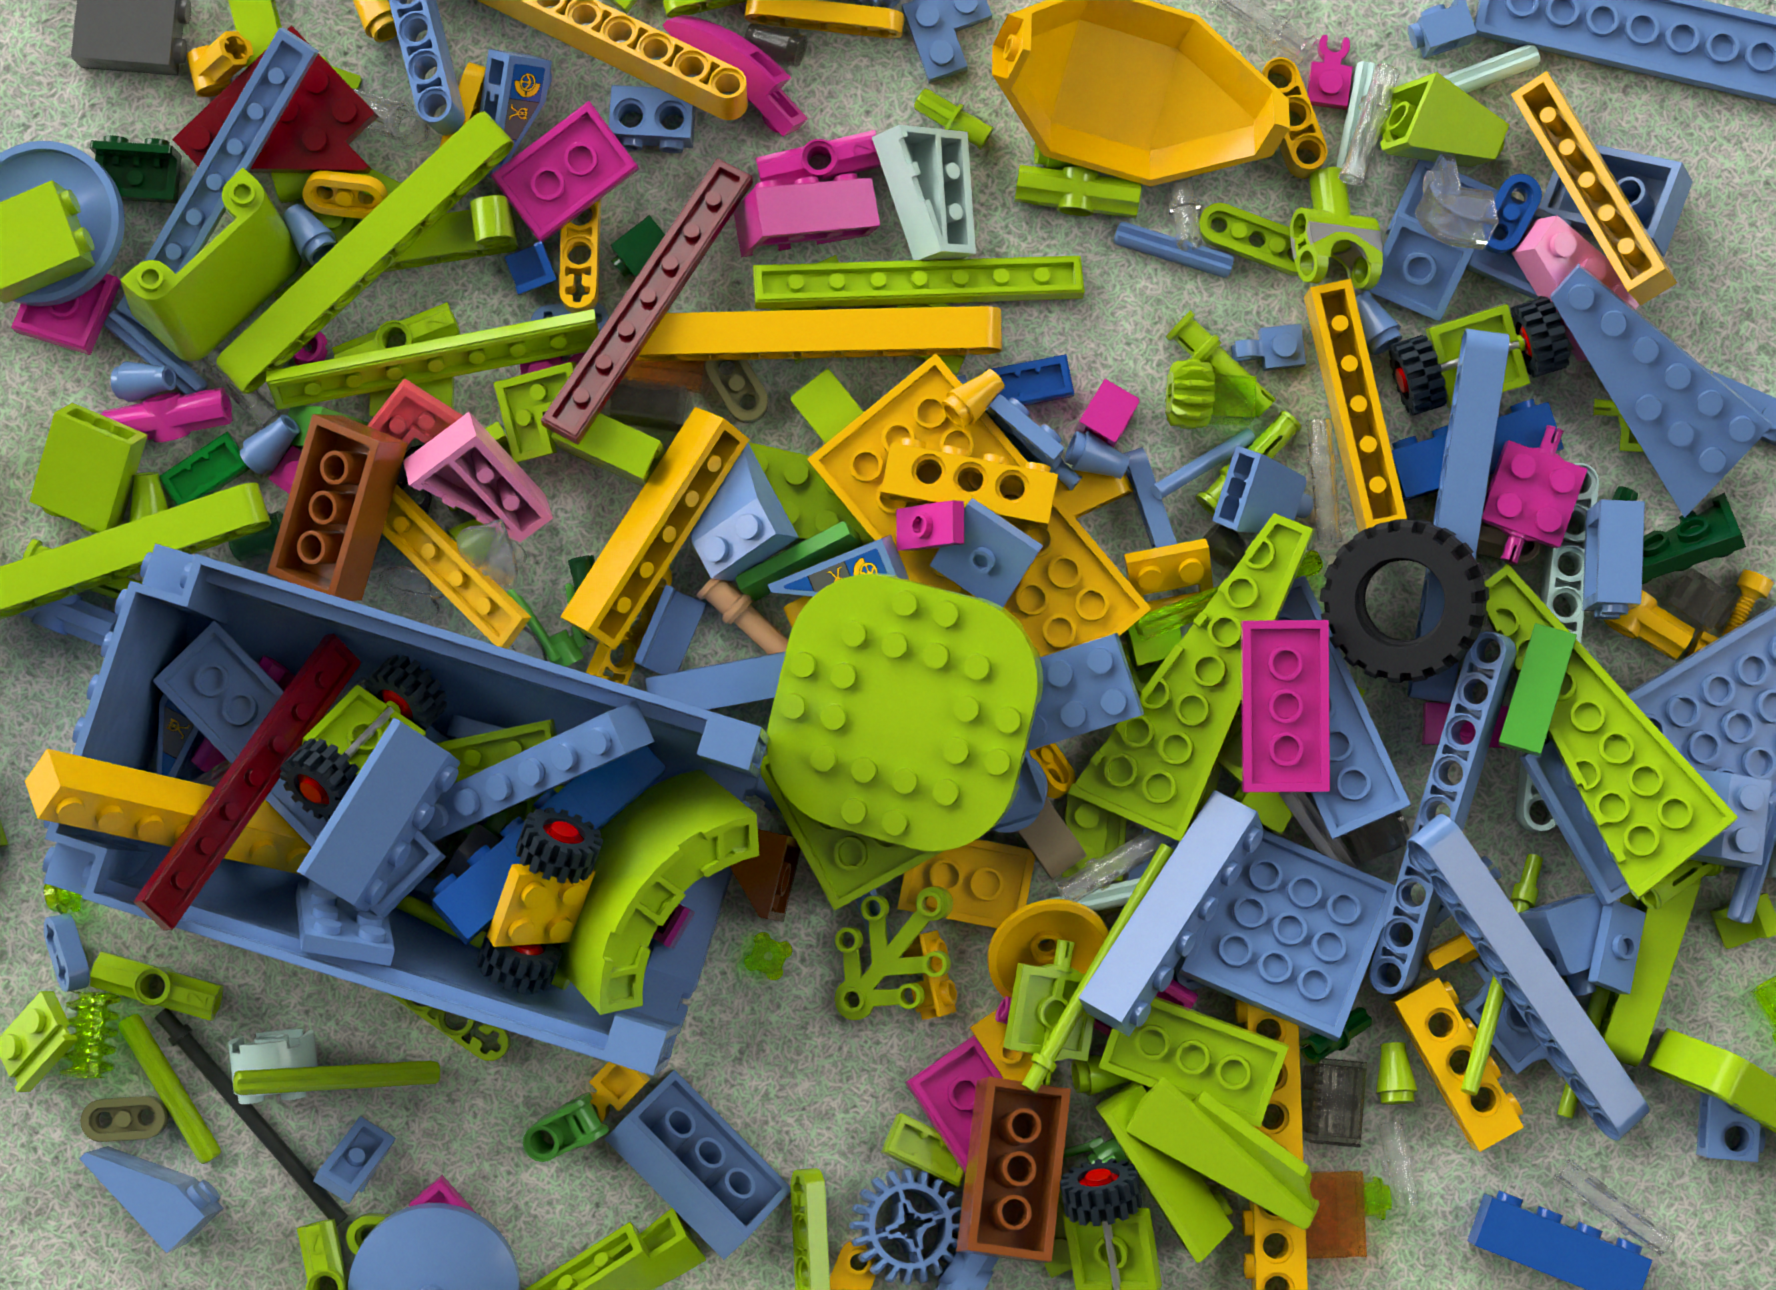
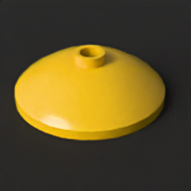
M1065 899L1041 900L1018 909L1001 923L989 944L987 964L995 988L1004 998L1006 996L1012 998L1018 963L1036 966L1053 964L1057 939L1075 942L1070 967L1080 973H1086L1109 934L1107 926L1099 915L1087 906ZM1044 939H1050L1047 943H1039Z

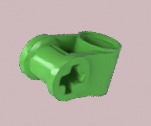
M591 1093L582 1094L558 1109L545 1114L526 1131L523 1137V1147L530 1158L539 1162L550 1161L574 1148L583 1147L597 1140L610 1130L607 1124L601 1123L591 1104L593 1099ZM541 1130L547 1131L552 1135L554 1145L548 1144L543 1140Z

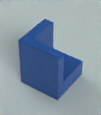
M542 241L504 257L516 285L515 288L518 295L526 294L558 281Z

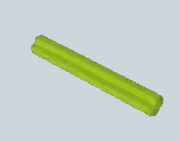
M132 1014L123 1019L118 1024L120 1032L199 1163L205 1164L221 1154V1148L139 1014Z

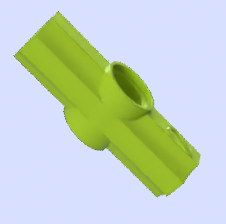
M1019 165L1014 202L1055 207L1059 212L1067 215L1083 217L1098 213L1136 219L1140 203L1141 184L1126 179L1099 176L1097 171L1084 167L1074 166L1056 170Z
M446 302L400 321H386L380 325L378 330L332 347L334 358L386 349L388 348L389 339L398 333L406 335L405 345L460 335L461 333L451 307Z
M100 951L90 974V987L136 999L145 1005H157L209 1021L214 1020L223 999V985L178 973L168 967H157L105 951ZM155 974L161 976L165 982V991L159 998L153 996L149 990V981Z
M335 1219L322 1220L298 1227L297 1232L308 1280L306 1290H321L320 1280L322 1276L332 1277L338 1285V1290H348L350 1274L345 1269Z

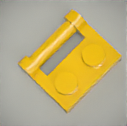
M1206 538L1124 554L1127 580L1143 599V595L1193 585H1198L1199 588L1198 592L1146 601L1151 611L1138 622L1146 621L1149 617L1202 607L1204 610L1215 595L1210 552Z

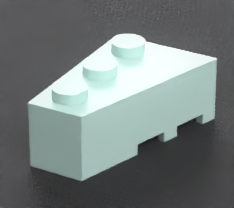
M897 125L873 136L872 140L913 260L963 259L976 254L968 132Z

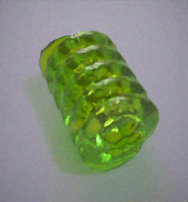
M70 991L77 994L78 999L65 1002V1007L77 1012L76 1016L67 1019L70 1027L75 1028V1033L70 1035H76L78 1040L73 1045L74 1049L67 1051L62 1059L72 1062V1067L59 1070V1075L75 1078H106L102 1074L114 1070L115 1064L103 1059V1057L114 1054L117 1048L105 1042V1040L118 1035V1030L106 1025V1023L119 1019L120 1015L118 1012L109 1009L108 1006L119 1003L121 997L110 992Z

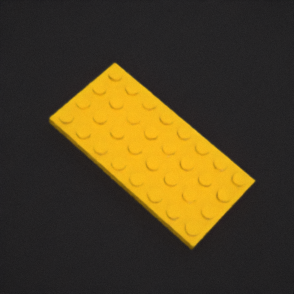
M936 353L807 459L808 463L873 541L892 535L896 548V509L918 506L920 504L882 497L881 489L891 442L900 444L901 438H911L926 442L925 449L942 452L943 446H953L967 450V457L983 460L984 454H995L1009 458L1008 465L1024 468L1027 462L985 411L974 425L968 424L964 428L956 426L948 418L942 408V402L947 398V392L962 385V383ZM930 463L922 465L917 471L918 479L926 484L936 482L941 476V470L936 465ZM972 471L963 473L958 480L959 486L967 492L978 490L983 483L981 476ZM1010 479L1002 483L1000 492L1006 499L1016 500L1023 495L1024 487L1019 481ZM1055 494L1048 529L1009 522L1043 545L1003 607L1024 626V630L1030 637L1034 647L1037 648L1040 657L1117 632L1121 636L1151 611L1150 606ZM940 547L909 552L898 551L910 581L975 597L929 566Z

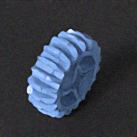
M905 1168L902 1171L900 1182L898 1174L895 1170L886 1172L887 1185L879 1177L871 1180L876 1194L867 1189H863L859 1193L868 1205L866 1207L855 1204L852 1207V1211L855 1214L862 1215L863 1218L862 1221L849 1223V1228L852 1230L862 1229V1237L854 1238L851 1243L854 1247L864 1244L867 1247V1250L858 1257L860 1262L869 1261L873 1257L876 1259L870 1269L873 1275L879 1274L884 1267H887L885 1272L886 1282H894L900 1271L902 1285H910L914 1271L918 1282L925 1283L928 1281L926 1267L932 1274L939 1276L943 1271L938 1259L947 1264L954 1260L953 1255L946 1249L947 1247L957 1249L958 1239L951 1236L952 1232H959L960 1223L953 1224L952 1216L961 1214V1207L948 1208L946 1203L953 1200L955 1194L953 1191L943 1193L941 1196L938 1194L944 1183L941 1179H935L928 1187L929 1173L921 1171L914 1182L912 1169ZM903 1191L914 1192L922 1196L929 1202L934 1211L925 1214L916 1212L910 1200L905 1199ZM891 1195L893 1202L890 1205L891 1219L883 1227L875 1229L878 1210L882 1203ZM903 1215H907L906 1220H925L924 1223L915 1225V1228L909 1230L910 1238H907V1233H889L890 1230L898 1228V1225L904 1223ZM938 1224L936 1241L931 1250L923 1257L921 1252L924 1249L923 1234L927 1228ZM889 1239L897 1240L901 1244L904 1253L908 1252L911 1263L901 1262L892 1258L883 1250L879 1242Z

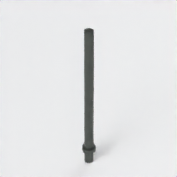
M165 1008L155 1017V1020L170 1036L168 1038L170 1044L173 1047L178 1045L322 1213L328 1219H335L336 1227L348 1217L345 1211L325 1188L313 1182L315 1178L255 1107L252 1104H239L238 1095H235L233 1091V1082L190 1034L193 1029L188 1023L183 1025L170 1009Z

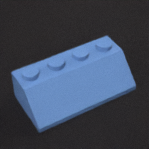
M393 718L297 872L367 913L370 906H375L384 896L387 890L386 881L393 869L400 867L406 861L411 851L410 842L417 831L424 829L431 821L435 812V807L433 806L442 791H448L456 781L458 776L457 767L460 761L403 722Z
M675 1070L650 1092L605 1138L723 1260L758 1228L791 1191L790 1186Z

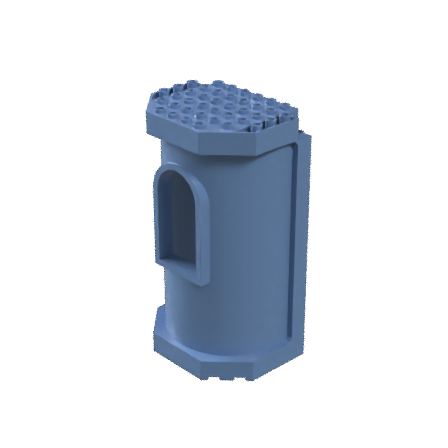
M156 543L153 552H148L142 562L140 575L144 578L142 584L130 581L128 588L123 589L117 598L115 614L118 615L114 631H109L102 643L101 657H104V661L99 675L95 674L89 683L87 699L90 700L85 717H80L77 721L72 736V741L76 743L73 751L74 755L157 774L159 701L164 693L153 680L213 621H216L257 663L263 655H266L285 666L294 674V677L322 638L327 634L334 633L362 663L325 715L356 685L365 689V681L393 655H398L399 658L402 655L408 656L410 663L417 660L421 663L420 669L425 671L428 668L432 672L429 677L432 680L438 679L441 683L438 690L445 691L447 697L444 701L447 702V707L432 725L445 735H447L452 715L462 716L504 729L554 719L556 732L559 735L601 714L637 701L655 741L647 745V747L666 767L662 777L651 786L676 775L701 769L749 808L750 803L746 802L745 799L746 796L753 797L755 795L761 773L760 766L769 739L764 729L754 724L199 554H188ZM198 767L191 782L216 787L220 780L210 776ZM568 781V782H566V783H564V784H562V785H563V786H566L568 783H570V781ZM488 819L481 821L480 825H484ZM44 820V828L48 829L45 839L56 842V845L49 848L44 858L42 870L46 873L43 883L83 895L82 899L152 920L133 901L172 847ZM225 858L220 862L175 928L654 1076L666 1068L670 1061L676 1036L681 1031L688 1011V1006L682 1004L683 999H690L697 988L732 876V870L728 866L709 878L703 876L684 892L686 896L680 904L691 909L695 914L674 949L663 945L653 938L651 939L648 947L651 952L644 974L643 1006L603 1015L596 1011L571 982L566 990L551 984L545 991L539 989V992L531 994L529 989H526L525 994L517 993V988L511 987V990L508 991L503 989L504 984L501 982L497 985L491 983L492 975L484 977L481 973L482 968L477 966L479 948L469 943L465 945L461 939L396 907L388 914L395 948L391 966L303 952L300 946L295 894L298 880L310 881V879L300 874ZM426 876L409 895L431 905L432 899L428 896L438 879Z

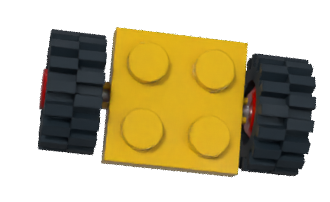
M540 808L536 809L534 814L530 812L527 815L515 852L517 857H521V864L511 865L492 922L486 931L477 957V966L482 968L481 973L483 976L492 975L490 982L495 985L499 982L503 983V989L510 991L511 987L517 988V993L525 994L526 989H529L531 994L539 992V989L543 991L548 989L563 954V949H560L561 943L570 942L572 932L596 872L594 866L603 844V839L600 838V831L593 830L594 824L590 821L581 822L583 817L578 814L571 817L568 816L569 811L561 809L560 813H556L554 808H546L545 812Z

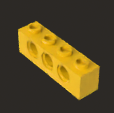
M901 438L900 444L891 442L881 489L882 497L920 505L950 500L964 501V509L973 498L1008 522L1048 529L1058 474L1050 473V466L1036 462H1026L1025 468L1008 465L1009 458L995 454H984L983 460L967 457V450L953 446H943L942 452L925 449L926 442L911 438ZM924 464H934L941 470V476L936 482L926 484L918 479L917 471ZM972 471L979 474L983 480L982 486L974 492L964 491L958 484V480L963 473ZM1014 479L1023 485L1024 493L1020 498L1009 500L1002 496L1000 486L1006 480Z
M1430 977L1388 1001L1473 1150L1481 1152L1524 1128L1519 1119V1116L1523 1114L1522 1108L1511 1092L1504 1093L1497 1080L1502 1077V1074L1490 1055H1488L1480 1087H1484L1489 1093L1488 1105L1482 1110H1475L1471 1104V1095L1461 1091L1466 1069L1461 1073H1455L1450 1067V1057L1455 1051L1463 1050L1467 1054L1469 1061L1477 1029L1468 1017L1464 1020L1462 1019L1455 1006L1460 1003L1459 998L1447 980L1442 983L1439 977ZM1440 1012L1447 1019V1029L1442 1035L1434 1036L1429 1030L1428 1023L1432 1015Z

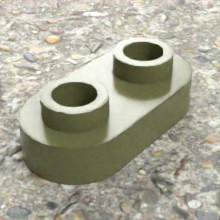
M747 360L706 361L707 375L730 414L742 423H753L760 420L767 412L768 396ZM730 361L735 365V369L731 374L724 375L719 371V367L723 362ZM752 396L756 400L755 406L749 410L743 409L740 406L743 397Z
M154 1096L104 1098L95 1100L84 1108L80 1124L84 1134L96 1142L140 1140L152 1138L162 1133L168 1124L169 1113L163 1101ZM145 1109L151 1110L154 1114V1120L150 1125L145 1124L141 1119V1114ZM102 1112H108L112 1117V1123L108 1128L100 1124L99 1117Z

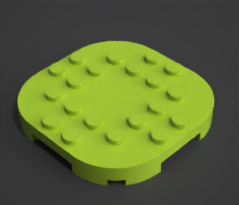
M881 573L855 575L835 581L820 590L803 607L792 627L767 729V735L769 736L767 743L769 764L773 776L784 795L801 812L818 822L916 850H951L964 846L983 836L1002 820L1015 800L1020 786L1018 780L1037 704L1041 702L1043 692V670L1037 648L1034 647L1030 637L1024 630V626L1009 611L989 600L906 580L896 575Z

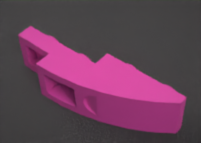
M684 14L668 19L662 25L670 36L741 70L746 77L747 102L753 103L763 114L762 119L772 131L780 133L784 137L798 130L808 120L781 89L791 77L771 57L742 36L721 25Z

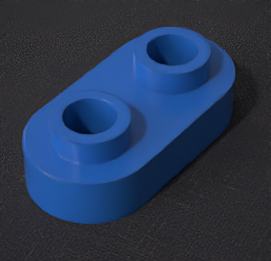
M1515 174L1506 179L1499 188L1478 229L1479 241L1487 251L1495 254L1507 253L1521 240L1542 198L1541 187L1533 177L1526 174ZM1513 192L1521 193L1524 197V203L1516 204L1513 202L1511 194ZM1496 227L1501 228L1505 232V239H1496L1492 234V229Z

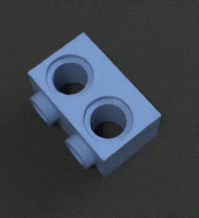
M611 85L609 128L626 151H640L643 145L659 146V151L665 153H682L683 148H693L695 106L655 87ZM636 112L643 116L640 124L635 127L629 128L621 124L623 117L628 113ZM669 115H679L684 119L682 125L675 130L664 128L662 123Z
M1700 1092L1696 1155L1706 1158L1758 1162L1759 1153H1762L1765 1148V1130L1763 1127H1760L1761 1124L1722 1100ZM1735 1126L1740 1132V1140L1734 1148L1729 1149L1725 1144L1724 1136L1729 1128Z

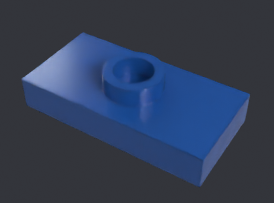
M1067 354L991 368V370L999 375L1005 385V388L999 394L1007 400L1014 398L1024 406L1074 397Z

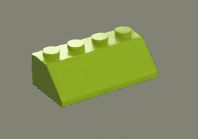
M1133 1081L1096 1105L1095 1109L1113 1137L1117 1140L1129 1162L1135 1166L1138 1176L1179 1240L1198 1264L1234 1228L1227 1218L1233 1211L1220 1191L1212 1195L1204 1182L1208 1177L1127 1132L1126 1128L1142 1097L1151 1089L1149 1086L1144 1088L1142 1084Z

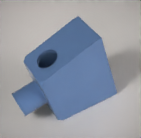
M1236 445L1212 521L1239 532L1259 533L1274 513L1293 521L1295 517L1306 518L1311 514L1314 504L1311 495L1304 493L1307 484L1306 477L1266 455Z
M1596 893L1576 894L1518 913L1559 975L1567 976L1570 991L1574 996L1596 991L1595 984L1588 982L1603 904Z

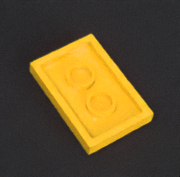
M980 839L955 849L945 850L904 873L897 909L915 912L917 910L916 899L918 894L925 888L940 886L945 888L953 899L952 911L945 919L997 929L1012 913L1026 906L1035 856L1030 849ZM929 896L926 900V907L929 911L934 912L937 909L938 903L934 897Z

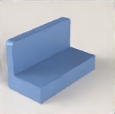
M666 585L633 662L662 675L679 671L707 603L678 592L673 587Z

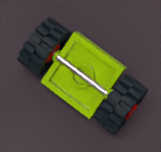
M1542 297L1516 305L1511 308L1512 312H1510L1508 304H1503L1426 328L1427 336L1420 335L1390 345L1389 356L1391 360L1389 362L1390 367L1393 369L1392 376L1396 380V388L1398 393L1400 392L1401 402L1405 405L1406 411L1411 416L1443 407L1445 404H1447L1448 408H1451L1460 348L1466 328L1509 334V351L1502 392L1530 384L1528 374L1535 378L1567 368L1570 363L1568 360L1570 352L1567 349L1569 343L1568 339L1564 336L1566 330L1564 325L1560 323L1561 316L1559 312L1556 313L1554 303H1551L1550 298Z
M393 655L365 681V689L356 685L303 738L302 745L280 767V770H282L280 778L286 781L283 786L286 791L294 793L291 798L295 803L297 801L304 804L302 806L304 811L308 813L312 810L315 818L320 820L324 817L325 821L328 822L393 718L403 722L424 737L426 736V730L447 707V702L444 701L447 697L445 691L438 690L441 683L438 679L432 680L429 677L432 672L428 668L423 671L420 669L421 663L417 660L410 663L408 656L402 655L399 658L398 655Z
M1102 1159L1094 1160L1095 1164L1091 1165L1088 1162L1081 1163L1080 1169L1076 1167L1070 1168L1069 1173L1062 1175L1060 1186L1065 1209L1063 1220L1075 1289L1160 1290L1162 1280L1150 1208H1141L1142 1198L1135 1166L1133 1164L1128 1165V1161L1124 1160L1117 1163L1116 1159H1109L1107 1163H1102Z

